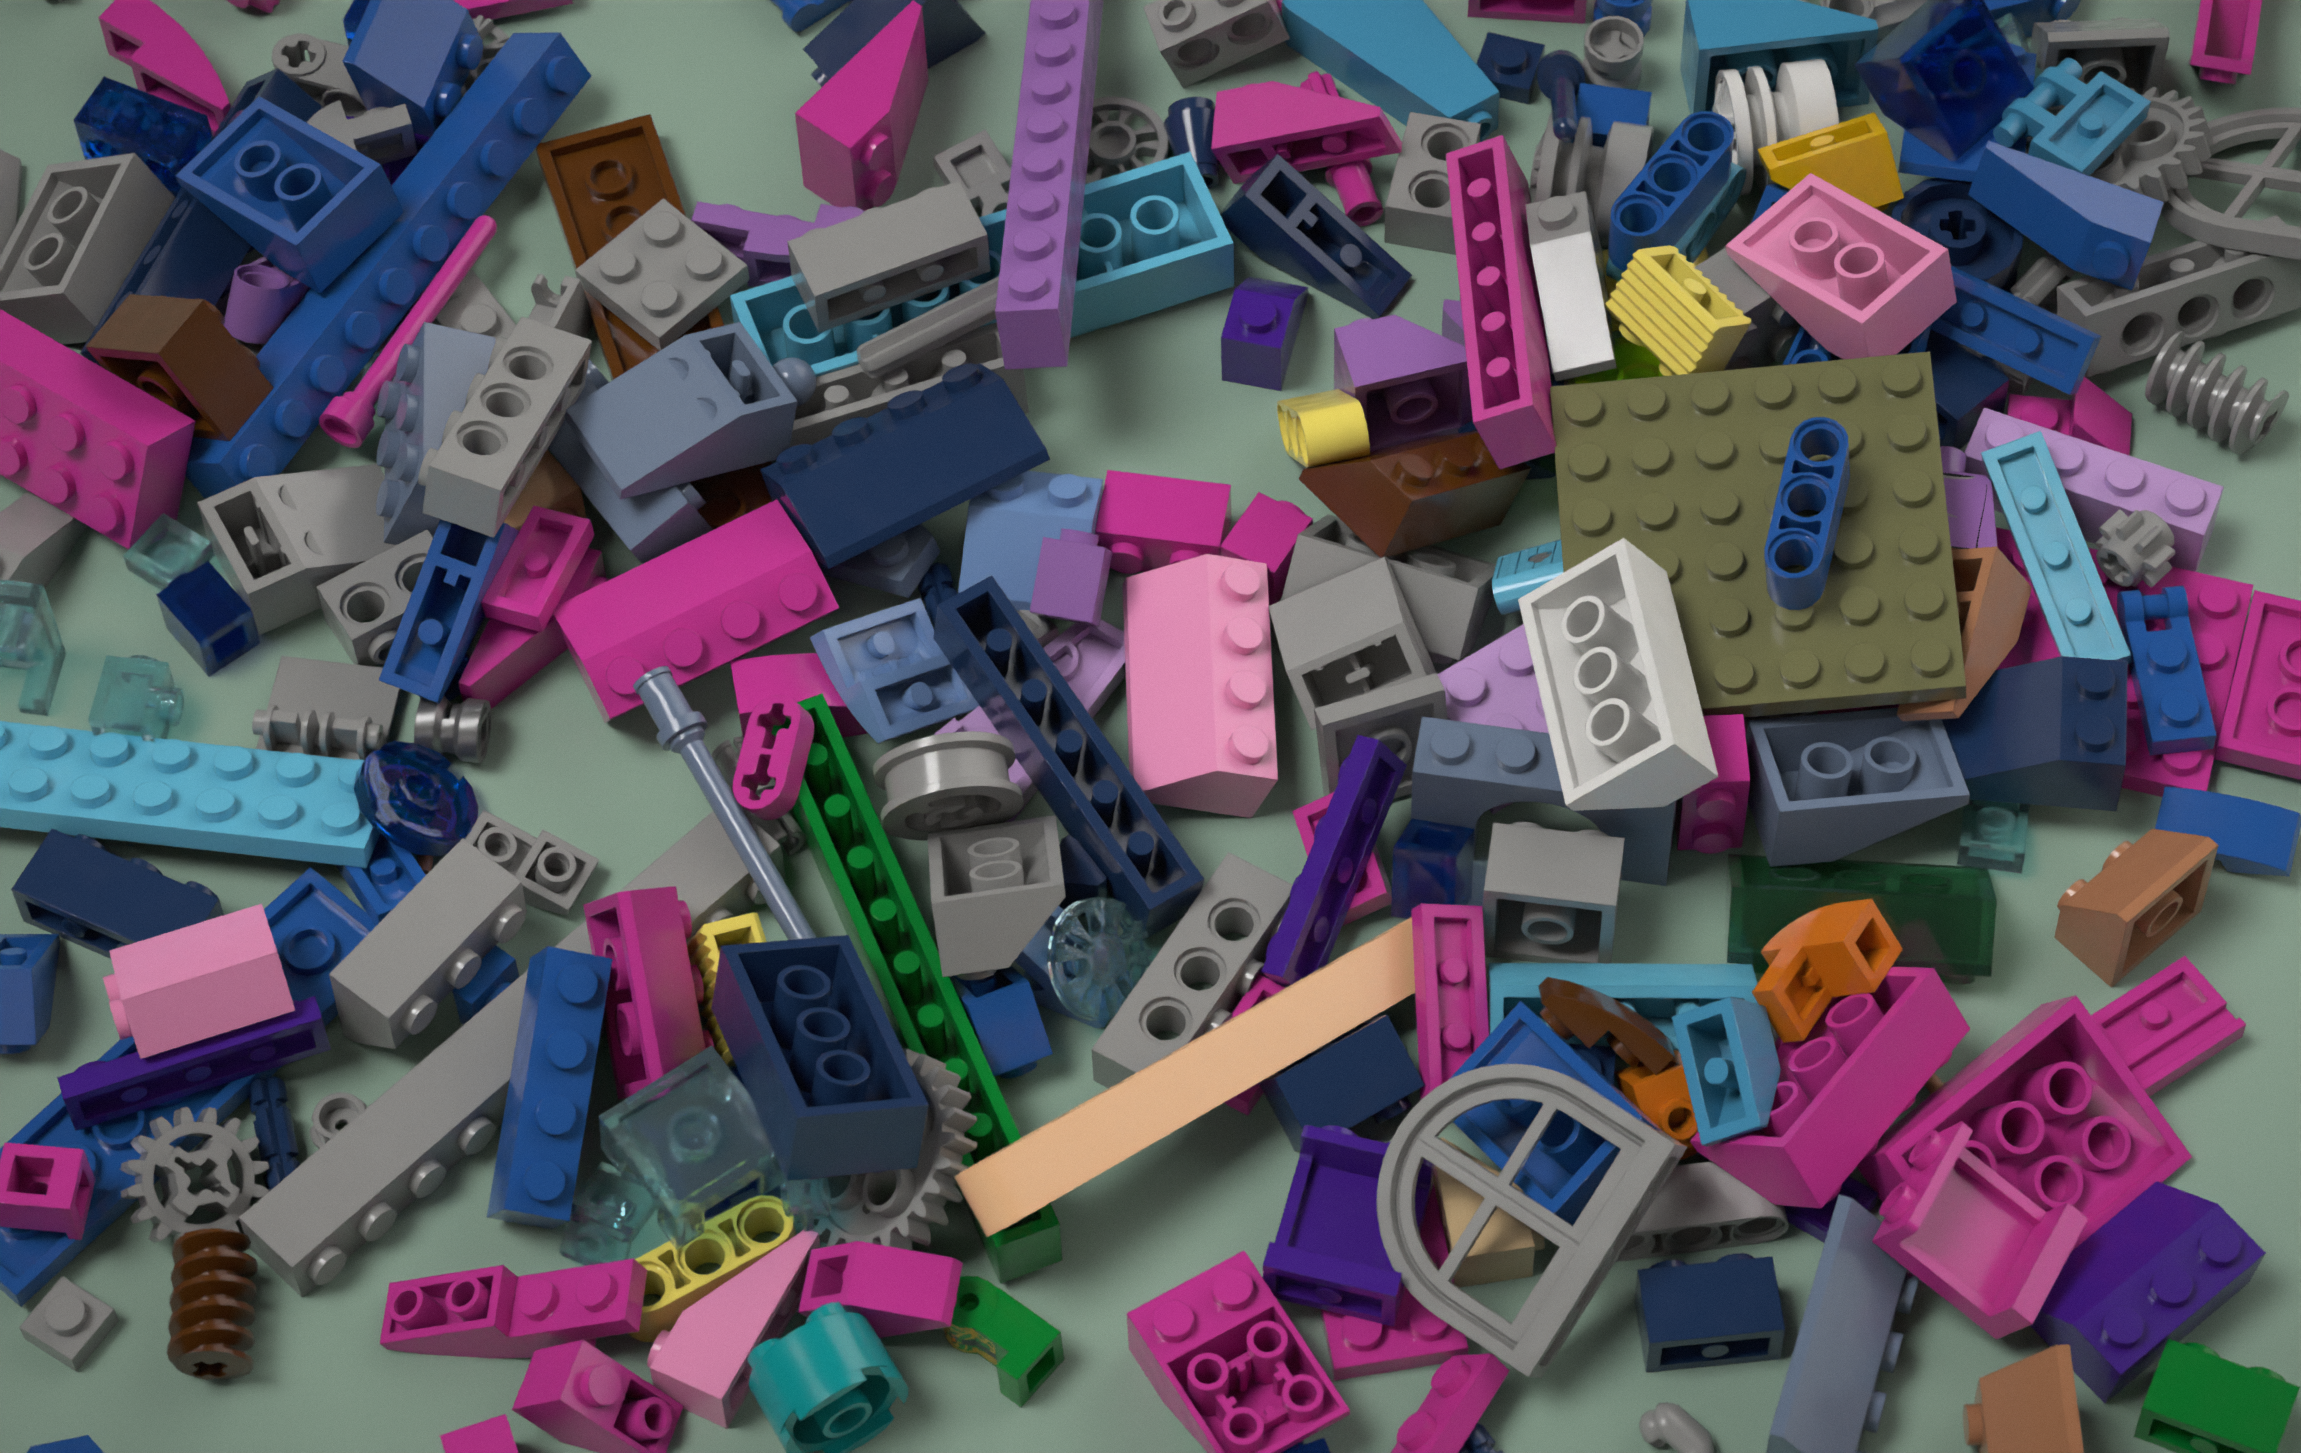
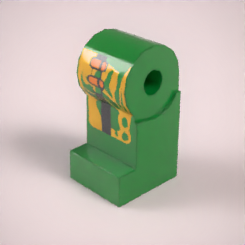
M978 1276L960 1277L951 1326L943 1328L946 1339L953 1348L963 1353H978L997 1368L1000 1393L1022 1408L1065 1360L1061 1332L989 1281Z

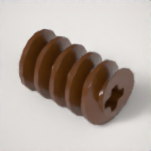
M220 1228L198 1229L186 1232L175 1241L172 1248V1257L175 1265L171 1272V1282L174 1289L169 1299L172 1315L168 1321L171 1339L167 1345V1355L169 1361L183 1374L206 1380H226L250 1374L254 1367L252 1357L244 1352L251 1349L255 1344L253 1332L245 1327L252 1325L256 1319L254 1308L247 1304V1302L252 1301L257 1295L255 1283L248 1278L256 1274L258 1263L254 1257L243 1253L250 1248L252 1243L246 1234Z

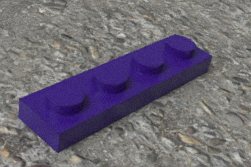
M1357 735L1350 755L1343 761L1338 774L1337 787L1326 814L1321 817L1316 826L1314 843L1302 873L1293 882L1290 902L1278 932L1271 938L1267 946L1266 961L1261 972L1285 988L1327 964L1407 765L1378 739Z
M315 996L301 1001L292 1000L296 1011L140 1059L139 1053L136 1052L107 1062H88L78 1067L72 1073L57 1077L63 1100L75 1131L331 1050Z

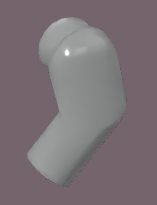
M1668 1402L1659 1403L1656 1405L1655 1410H1649L1641 1416L1639 1422L1641 1435L1645 1442L1651 1443L1652 1446L1659 1448L1668 1443L1678 1453H1714L1713 1441L1709 1431L1679 1405Z

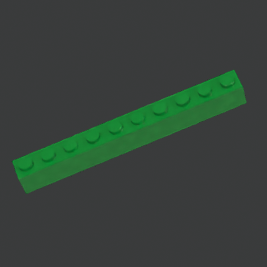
M822 693L797 702L812 716L814 735L799 795L792 807V811L800 828L805 833L807 845L846 934L849 935L902 1049L907 1048L945 1063L946 1070L961 1077L957 1088L970 1093L971 1099L962 1111L975 1115L977 1121L964 1132V1137L977 1142V1148L964 1154L961 1164L971 1167L1019 1140L1021 1136L950 977L942 976L938 950ZM786 717L784 724L774 725L771 733L776 737L779 729L789 728L791 720ZM957 1184L1000 1284L1063 1261L1060 1223L1051 1203L1005 1229L986 1237Z

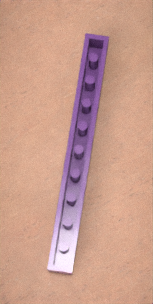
M1104 0L1030 1L995 307L1005 369L1064 367L1068 364Z

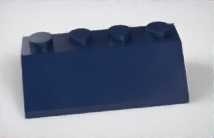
M981 363L957 366L943 375V381L923 391L912 390L901 393L888 402V408L868 418L856 417L838 424L832 430L833 435L812 445L800 444L784 450L777 456V462L760 470L772 501H779L811 549L815 559L829 569L1049 461L1050 457L1046 447L1002 377Z

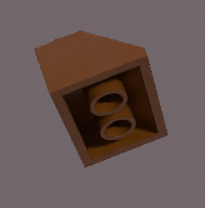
M1472 431L1421 438L1372 451L1368 456L1303 469L1299 480L1382 558L1501 525L1531 467L1522 462L1499 469L1479 432Z

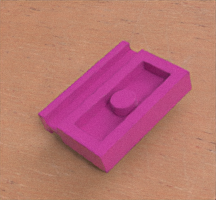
M2183 956L2091 1015L2149 1097L2242 1038L2246 1023L2241 1018L2235 1019L2227 1010V1002L2186 956Z

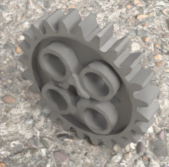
M2152 87L2142 95L2151 101L2147 118L2090 176L2166 202L2169 200L2167 193L2169 188L2186 189L2189 186L2186 175H2197L2203 172L2200 162L2211 158L2209 146L2213 145V141L2201 106L2195 107L2192 97L2189 96L2179 100L2176 90H2172L2160 97L2157 87ZM2027 137L2025 154L2029 152L2033 137Z
M903 1048L904 1054L929 1105L917 1168L810 1179L797 1192L798 1198L811 1202L802 1216L803 1220L816 1225L814 1231L819 1233L820 1242L826 1243L827 1247L862 1241L912 1250V1240L926 1246L931 1243L929 1225L932 1221L943 1226L948 1224V1218L943 1207L947 1200L961 1202L963 1198L954 1187L956 1183L954 1176L969 1168L961 1164L964 1154L977 1148V1142L964 1137V1132L975 1124L977 1118L975 1115L962 1111L971 1099V1095L957 1088L961 1077L946 1070L945 1063Z

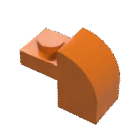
M1873 899L1827 905L1791 922L1764 946L1761 953L1769 967L1752 991V994L1759 1005L1766 1006L1769 1021L1783 1043L1804 1041L1833 997L1875 992L1903 948Z

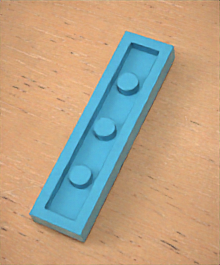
M2038 431L1981 452L1986 472L1992 481V487L2059 656L2128 661L2127 664L2132 663L2130 651L2042 432Z

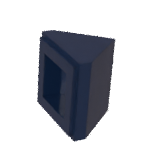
M1069 834L1061 839L1060 842L1066 897L1059 904V907L1070 916L1100 918L1108 913L1107 878L1075 837L1072 838Z

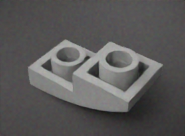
M485 810L482 811L465 839L522 881L526 904L563 915H568L599 862V859L543 829L536 838Z

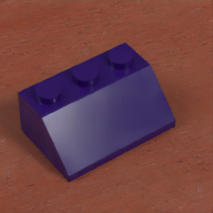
M2156 1181L2071 1251L2036 1319L2030 1326L2050 1347L2070 1345L2073 1371L2106 1404L2162 1356L2168 1338L2177 1342L2181 1341L2250 1282L2266 1252L2219 1204Z

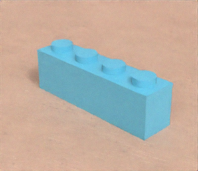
M1489 963L1488 969L1489 1035L1520 1001L1547 1024L1540 1014L1545 1006L1541 1002L1538 987L1547 977L1566 980L1591 988L1631 1008L1670 1039L1673 1050H1679L1672 1016L1730 996L1758 1004L1752 994L1757 985L1752 964ZM1608 1030L1593 1045L1611 1047L1606 1039L1612 1033ZM1576 1035L1569 1041L1565 1040L1571 1044H1584Z

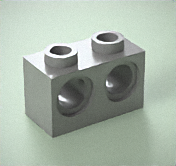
M1157 0L1143 7L1159 51L1183 88L1290 39L1276 0Z
M1414 112L1409 113L1402 140V151L1398 155L1385 205L1384 243L1456 254L1446 153L1479 143L1481 124Z
M428 530L316 586L325 621L354 664L373 667L385 664L433 540ZM377 618L374 621L362 623L366 619Z

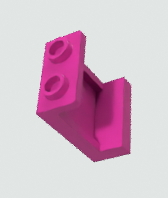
M1961 1121L1939 1133L1935 1130L1929 1131L1915 1145L1908 1159L1913 1167L1905 1182L1897 1185L1884 1200L1880 1208V1215L1884 1217V1220L1872 1242L1997 1340L2033 1324L2088 1218L2068 1202L2045 1212L1965 1148L1973 1130Z

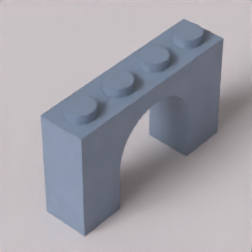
M1430 717L1421 718L1412 771L1410 852L1474 860L1481 815L1487 810L1512 802H1540L1571 810L1565 805L1549 733ZM1677 800L1665 807L1574 811L1589 819L1601 832L1608 836L1625 838L1621 880L1666 886Z

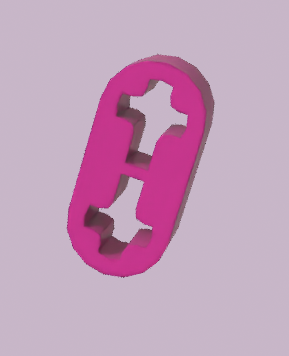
M782 694L770 695L755 706L748 720L733 778L732 791L736 801L755 817L763 820L778 819L787 814L794 806L799 795L814 735L812 716L791 697ZM786 717L791 720L789 728L779 729L776 737L771 733L774 725L784 724ZM771 778L776 781L773 790H764L761 797L756 794L758 786L768 785Z

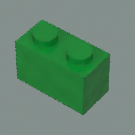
M2168 1338L2144 1400L2133 1437L2176 1453H2277L2300 1387L2286 1382L2280 1374L2268 1368H2248L2220 1358L2216 1351L2203 1344L2195 1342L2183 1344Z

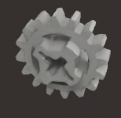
M188 1107L174 1111V1127L162 1116L149 1122L151 1132L155 1138L151 1139L143 1135L134 1137L130 1144L141 1154L139 1160L126 1161L121 1165L123 1172L135 1176V1185L120 1191L122 1198H138L141 1207L130 1217L133 1224L150 1219L155 1225L150 1232L149 1240L156 1243L172 1234L174 1235L173 1246L175 1241L183 1234L198 1229L220 1228L239 1232L235 1222H240L239 1217L251 1208L249 1206L250 1201L261 1199L269 1192L267 1188L255 1184V1175L269 1169L268 1162L252 1161L249 1155L260 1142L255 1136L240 1141L235 1135L239 1130L241 1120L234 1117L218 1126L216 1125V1108L211 1107L201 1111L197 1122H194L193 1115ZM183 1136L206 1138L203 1144L198 1145L194 1152L189 1153L178 1146L172 1147L170 1145L172 1141ZM229 1158L234 1166L236 1186L230 1182L227 1166ZM199 1166L203 1170L199 1181L206 1189L190 1193L187 1188L190 1185L191 1179L184 1171ZM154 1174L160 1178L163 1193L161 1202L158 1200L155 1192ZM199 1207H203L211 1213L216 1212L221 1215L208 1224L184 1222Z

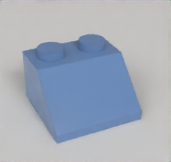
M1026 471L971 498L968 506L958 593L992 575L1016 610H1030L1043 537L1060 539L1062 528L1095 534L1103 494V479L1081 477L1073 474Z

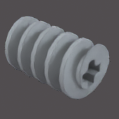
M2184 330L2177 331L2164 344L2152 365L2145 389L2147 401L2153 405L2166 401L2168 414L2173 417H2180L2187 413V423L2190 427L2202 429L2208 425L2210 439L2215 442H2222L2229 437L2230 450L2235 454H2244L2256 444H2259L2273 428L2286 406L2289 398L2288 392L2283 390L2270 402L2265 400L2264 397L2268 386L2267 379L2260 378L2249 389L2243 387L2247 374L2245 366L2240 365L2226 377L2222 374L2226 355L2219 353L2210 362L2205 364L2201 362L2205 343L2199 340L2184 352L2180 349L2184 338Z

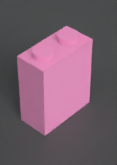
M262 904L109 951L114 974L103 977L110 1000L109 1005L120 1040L129 1037L134 1038L140 1059L296 1011Z

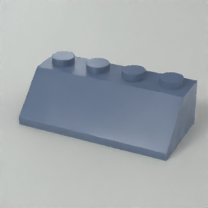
M1838 1195L1769 1433L1766 1453H1866L1859 1451L1864 1430L1877 1434L1887 1393L1879 1392L1875 1389L1880 1371L1894 1373L1904 1334L1892 1331L1897 1311L1910 1315L1919 1278L1913 1273L1908 1272L1904 1266L1872 1242L1882 1222L1853 1198Z

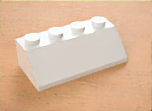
M1622 538L1518 599L1567 807L1573 811L1665 807L1719 777L1666 570L1625 538Z

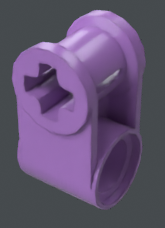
M264 256L250 264L238 266L233 274L224 317V326L235 339L253 344H266L309 291L310 287L278 269Z

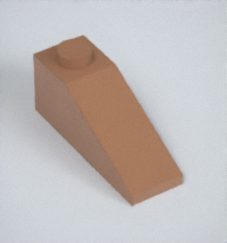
M1997 546L1952 550L1966 680V698L1899 704L1896 715L1902 721L1959 718L2018 642L2032 587Z

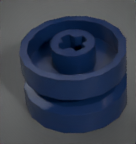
M1932 178L1924 180L1903 194L1904 199H1900L1895 205L1891 218L1947 248L1951 266L2013 294L2010 288L2016 283L2024 235L1968 195L1972 182Z

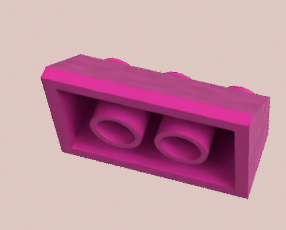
M676 886L617 892L584 904L592 955L612 959L603 1018L618 1100L711 1082L709 1069H713L715 1066V1048L709 1031L702 1030L697 1004L703 1002V982L698 967L690 965L686 939H690L692 934L691 916L686 902L678 900Z

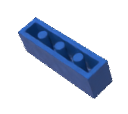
M547 946L530 957L487 1218L546 1229H553L570 1221L612 965L611 958Z

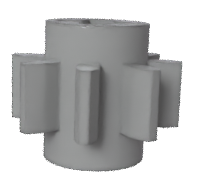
M2119 509L2098 528L2103 536L2095 543L2096 547L2099 548L2096 554L2097 562L2107 577L2121 586L2131 585L2135 587L2143 580L2147 585L2153 587L2172 569L2168 560L2176 554L2175 550L2171 548L2175 541L2174 535L2168 524L2157 514L2147 510H2135L2128 517Z

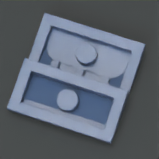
M921 598L821 630L810 637L816 653L841 699L860 725L878 744L972 712L979 706L933 639L934 628Z

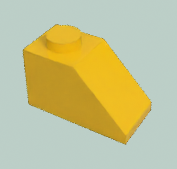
M1875 112L1758 149L1760 160L1771 180L1790 190L1812 173L1880 212L1887 209L1889 203L1904 199L1888 134Z

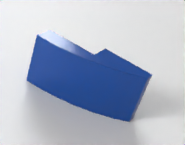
M2165 786L2155 829L2210 837L2218 844L2215 860L2221 861L2227 872L2290 877L2301 829V814L2286 808L2238 796Z

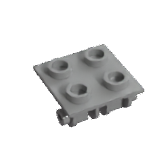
M281 656L267 710L257 709L253 716V734L260 735L256 749L382 762L401 689L379 681L383 669L381 667Z

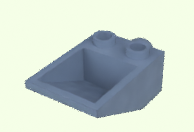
M741 322L684 335L567 408L565 420L621 500L776 460L781 452L790 448L796 407L805 404L813 396L816 389V376L812 367L799 358H784L772 366Z

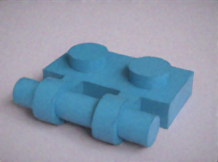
M2065 58L2057 67L2050 66L2046 68L2035 79L2033 83L2034 90L2026 98L2015 99L2002 113L2003 121L1993 130V135L1996 141L2005 147L2012 146L2019 138L2031 136L2033 139L2031 140L2028 155L2090 176L2147 118L2151 101L2102 71L2088 84H2085L2078 80L2083 74L2080 64L2072 58ZM2065 106L2056 116L2047 111L2050 107Z

